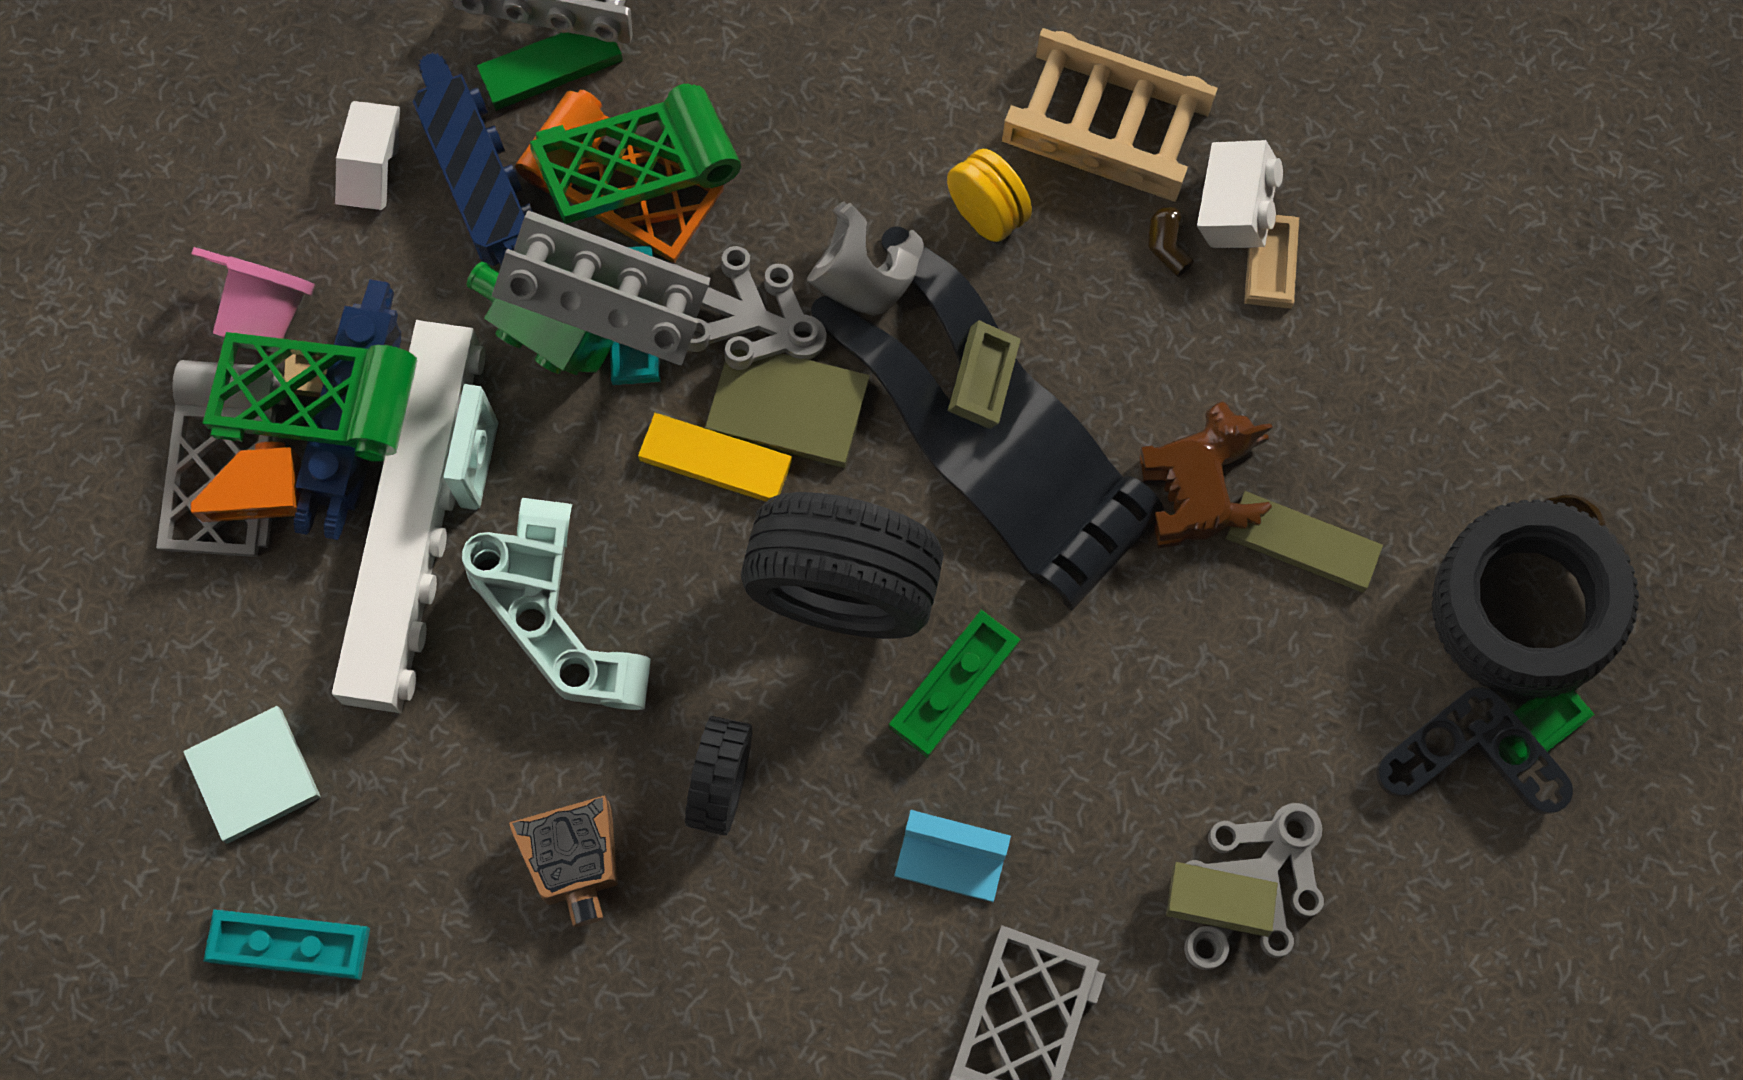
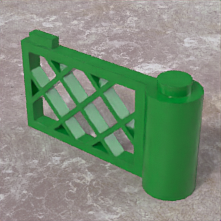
M691 84L676 86L669 92L668 97L662 103L566 131L563 125L536 132V139L530 141L531 152L564 224L697 184L704 188L719 187L734 179L742 167L705 89L699 85ZM653 121H658L663 132L658 142L635 134L638 126ZM608 136L621 142L614 155H610L592 148L591 145L594 139ZM628 145L652 153L644 168L621 159ZM564 149L575 153L576 156L569 169L550 162L546 153ZM660 156L678 163L682 173L666 177L652 170ZM584 158L607 166L600 181L577 173ZM615 170L639 178L634 187L626 190L608 185ZM557 178L563 179L561 184L559 183ZM571 183L594 192L589 201L573 206L569 205L565 193Z
M226 332L203 424L208 429H212L211 436L217 439L242 442L244 433L351 446L355 448V455L370 461H384L385 456L397 453L418 360L414 354L388 345H374L364 349ZM238 348L257 350L263 358V361L241 376L233 367ZM265 351H270L274 353L268 356V354ZM293 354L303 355L311 366L286 382L276 366ZM313 357H319L321 359L315 362ZM339 360L354 362L351 377L335 388L323 373V371ZM271 370L281 386L257 402L247 385ZM318 375L329 392L304 408L294 391ZM242 390L252 406L235 418L221 416L225 400ZM345 394H347V395H346V400H345V403H344L343 400L341 399V397L344 396ZM289 396L300 412L282 424L272 423L265 414V411ZM336 401L343 411L338 431L318 428L312 417ZM260 416L262 421H256L253 419ZM307 422L310 427H304L300 425Z

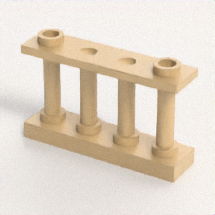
M1042 28L1039 35L1036 58L1045 60L1046 64L1028 108L1021 109L1010 106L1004 122L1002 142L1176 202L1188 166L1179 164L1176 159L1194 112L1208 117L1218 88L1208 85L1201 78L1182 76L1077 40L1067 32H1054ZM1064 67L1090 76L1073 120L1069 124H1064L1045 116ZM1107 82L1133 91L1114 139H1107L1089 131ZM1151 97L1177 106L1160 152L1155 155L1136 149L1132 145Z

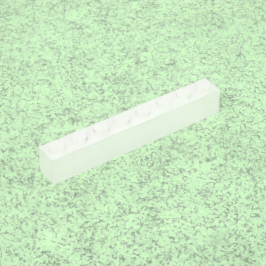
M416 320L409 352L417 357L418 362L396 454L385 456L332 690V695L342 705L401 713L404 700L410 701L414 694L416 672L411 670L414 652H421L425 644L426 623L421 622L425 604H432L436 593L437 579L431 573L435 557H442L446 546L447 532L445 528H441L445 510L451 511L455 504V497L443 477L464 384L472 385L474 374L481 375L485 364V347L480 345L473 328Z

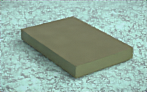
M737 349L732 351V354L736 357H743L747 355V352ZM782 353L752 362L748 368L743 370L733 369L725 361L705 429L774 451L845 468L870 382V375L807 359H798Z

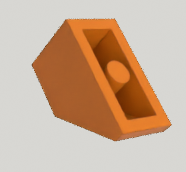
M275 441L255 444V450L239 451L191 502V513L202 522L295 516L300 492L295 486L301 468V458L291 447L286 448L285 443Z

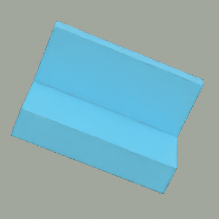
M910 810L894 877L994 902L1011 836Z

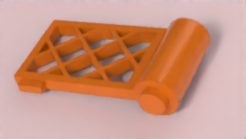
M579 90L578 93L567 91L539 131L563 125L566 131L609 117L603 114L600 110L602 108L601 102L591 93L585 90ZM606 136L594 139L591 147L599 150L598 147ZM529 145L516 163L515 168L528 183L544 192L550 193ZM628 145V155L622 156L621 159L637 165L638 163L647 162L652 153ZM633 148L640 151V153L634 154ZM564 149L546 153L550 162L569 169L576 156L575 153ZM659 156L657 162L665 167L667 177L673 175L672 171L677 174L682 173L678 163ZM584 158L577 173L587 174L598 171L601 180L607 166L595 161L587 163L590 159ZM633 177L636 184L639 178ZM557 178L559 183L561 184L563 179ZM573 183L570 184L565 193L567 201L574 205L589 201L593 193L583 195L571 187ZM697 184V186L708 191L701 204L681 207L678 193L674 191L671 192L675 209L649 214L646 201L644 200L640 202L641 216L624 219L615 214L614 210L594 217L639 244L652 246L653 252L675 263L723 192L724 185L715 188H704ZM633 185V186H628V187H623V188H618V189L626 190V189H629V188L634 187L635 185ZM692 215L685 225L684 217ZM678 219L681 233L672 247L654 237L652 223ZM645 225L647 232L637 226Z

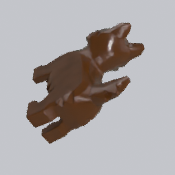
M1222 401L1207 410L1205 413V429L1201 432L1178 439L1161 447H1154L1152 445L1141 447L1139 462L1143 481L1166 482L1164 490L1169 492L1168 501L1174 502V515H1169L1165 511L1155 513L1157 523H1153L1158 548L1177 546L1186 539L1205 540L1218 534L1228 526L1246 529L1247 523L1257 526L1261 524V517L1265 516L1272 508L1270 502L1253 504L1230 503L1222 467L1239 460L1254 447L1268 441V434L1265 433L1273 428L1272 424L1254 426L1247 416L1235 415L1227 403Z

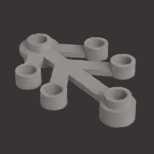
M739 246L727 248L722 254V271L727 277L731 278L740 300L708 287L701 306L725 315L728 318L708 324L704 320L699 319L695 331L702 333L704 336L699 339L692 338L688 350L699 352L706 349L711 343L731 338L725 345V361L729 367L736 370L746 369L752 362L781 353L807 360L818 355L826 344V330L818 319L803 314L792 290V270L784 264H773L765 272V289L769 294L776 297L783 315L782 318L766 311L749 272L750 255L748 251ZM737 259L742 261L743 264L733 266L728 262ZM774 277H782L786 280V282L778 284L773 282L771 279ZM758 329L772 335L755 342L738 336ZM806 332L809 333L810 336L806 338L798 337L795 333ZM741 349L746 351L747 355L736 357L732 354V351Z
M1291 803L1281 807L1274 814L1272 821L1236 825L1230 821H1220L1210 829L1208 834L1209 844L1219 853H1229L1238 844L1273 842L1259 859L1211 864L1191 860L1185 863L1278 883L1272 932L1282 934L1286 940V946L1282 951H1276L1270 947L1268 943L1269 937L1261 936L1260 939L1262 950L1272 958H1280L1287 955L1294 945L1293 935L1286 927L1278 870L1289 856L1296 884V890L1290 898L1292 910L1300 917L1309 918L1312 915L1318 914L1324 905V897L1316 886L1311 850L1321 839L1322 824L1317 813L1304 804ZM1289 821H1297L1303 826L1304 834L1302 838H1293L1288 834L1287 824ZM1226 828L1232 833L1233 843L1231 845L1223 846L1217 841L1216 831L1218 829ZM1302 892H1308L1314 896L1316 905L1313 910L1308 911L1300 906L1298 899ZM1212 925L1196 929L1187 937L1184 951L1187 960L1194 967L1201 970H1211L1221 965L1228 956L1229 944L1227 938L1233 930ZM1199 940H1207L1213 945L1214 954L1211 958L1204 959L1197 954L1196 944Z

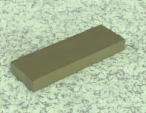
M1244 491L1239 504L1270 502L1272 508L1265 516L1261 517V524L1259 526L1247 523L1246 529L1230 526L1226 536L1227 540L1362 593L1367 590L1383 547L1382 544Z

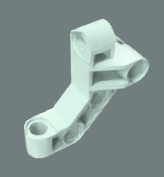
M522 498L517 536L490 532L478 533L465 543L462 551V560L472 588L481 595L551 686L564 699L601 704L618 709H645L651 659L632 653H607L587 650L557 613L565 547L567 548L569 520L573 504ZM492 559L499 562L491 570L483 571L477 569V566L485 560ZM527 609H536L542 612L546 619L541 628L535 631H526L517 624L519 615ZM570 664H580L588 670L590 675L585 684L579 687H570L562 682L560 678L562 670Z

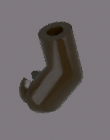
M1174 207L1161 208L1153 214L1150 220L1148 246L1151 252L1179 277L1194 263V260L1177 244L1179 225L1183 224V216Z

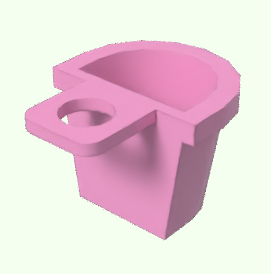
M193 247L192 255L227 266L226 268H228L213 334L225 337L226 332L283 339L303 296H312L315 284L304 279L231 256H223Z

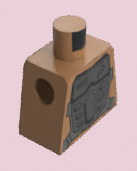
M606 796L510 822L513 836L542 900L548 905L566 900L573 927H580L602 920L603 915L597 891L618 885L612 809Z

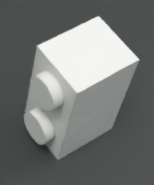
M1267 140L1212 142L1197 223L1198 229L1210 247H1265L1268 229H1273L1276 219V210L1273 202L1275 187H1280L1283 179L1282 162L1279 158L1275 157Z

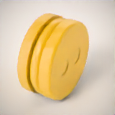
M978 149L968 156L967 160L957 164L948 172V189L957 209L984 238L993 242H1000L1009 236L1013 230L1021 227L1031 218V201L1024 184L1013 168L995 152L988 149Z

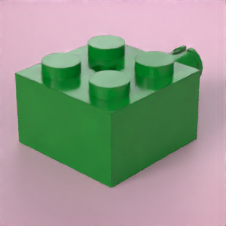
M483 261L473 268L467 279V287L493 302L484 319L498 327L495 333L496 336L514 347L521 348L525 345L537 353L534 360L542 367L556 374H560L562 370L574 375H578L579 372H597L615 341L492 297L499 272Z

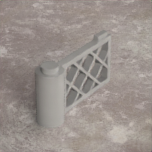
M180 360L176 365L173 376L175 412L156 548L161 551L258 557L259 547H269L271 518L245 520L248 523L246 544H232L224 541L216 530L227 521L202 522L199 520L204 528L188 541L172 540L175 521L191 510V502L217 476L204 462L202 457L223 440L235 454L241 451L232 440L217 439L211 436L195 450L186 440L188 419L204 420L218 362ZM234 364L233 367L241 376L255 365ZM277 367L279 372L282 374L280 367ZM271 370L247 385L257 402L281 386ZM242 390L225 400L221 416L235 418L252 406ZM289 396L265 411V414L272 423H275L276 414L280 411L281 405L288 404ZM260 416L253 419L256 421H262ZM259 435V441L255 444L273 441V437ZM255 444L248 450H255ZM185 448L189 455L183 459ZM197 462L211 480L188 497L179 486L181 474ZM179 496L183 502L177 506V500ZM210 535H212V537L217 541V542H202L203 540H205V539H206L207 537H209Z
M1001 925L949 1080H999L997 1077L1008 1073L1011 1080H1020L1015 1069L1038 1057H1041L1050 1075V1080H1062L1086 1002L1096 1005L1106 974L1096 971L1100 960ZM1007 941L1027 948L1036 967L1011 979L1001 960ZM1039 953L1054 959L1043 963ZM1063 962L1085 969L1079 988L1061 997L1047 971ZM998 970L1003 983L992 988ZM1040 974L1053 1001L1027 1012L1015 985ZM1007 989L1020 1016L994 1028L985 1010L988 998ZM1075 998L1071 1014L1069 1015L1064 1003ZM1056 1007L1066 1026L1063 1038L1044 1047L1031 1019ZM982 1020L987 1032L975 1038L980 1021ZM1024 1023L1037 1050L1011 1063L998 1035ZM989 1039L992 1040L1004 1065L987 1075L965 1067L971 1048ZM1059 1048L1055 1064L1053 1065L1048 1053Z

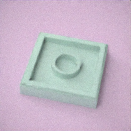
M468 384L463 386L443 478L460 508L477 510L481 506L498 420L482 387Z
M278 706L183 751L222 841L227 844L321 798L282 709Z

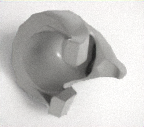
M843 201L831 210L837 215V225L830 246L810 272L807 282L826 296L855 311L876 316L892 307L913 281L923 252V241L914 230H910L909 237L905 242L896 246H890L887 249L886 261L877 268L867 256L866 218L850 202L846 204Z

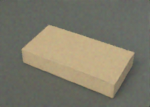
M1276 215L1273 229H1268L1265 247L1248 248L1244 304L1292 308L1295 295L1299 217Z

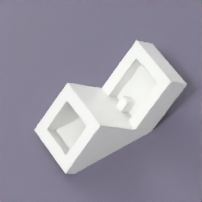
M359 101L351 102L336 157L335 204L382 210L386 207L388 160L396 155L399 149L400 107Z

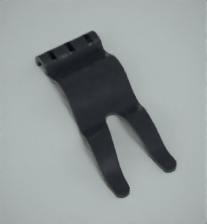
M898 226L891 227L884 232L882 248L887 255V249L890 246H896L905 242L909 237V232ZM923 245V252L911 284L924 296L936 313L950 339L959 364H961L970 327L979 320L997 329L999 328L987 306L969 281L953 265ZM828 296L819 297L814 301L811 308L812 317L818 319L825 327L828 335L863 362L877 377L896 405L913 438L935 469L979 511L1000 536L1021 566L1039 583L1043 584L1046 582L1062 596L1063 604L1071 611L1156 521L1155 513L1165 511L1160 499L1148 486L1132 476L1123 477L1079 420L1053 394L1036 382L1017 359H1015L999 424L989 429L949 412L950 400L918 358L897 339L860 318ZM1122 498L1129 500L1139 509L1142 514L1140 521L1119 503ZM1093 529L1104 535L1112 544L1113 550L1110 553L1096 539L1089 535ZM1063 561L1073 566L1083 578V582L1080 585L1059 567Z

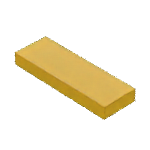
M654 413L638 454L639 461L765 502L781 493L792 463V456L658 413Z

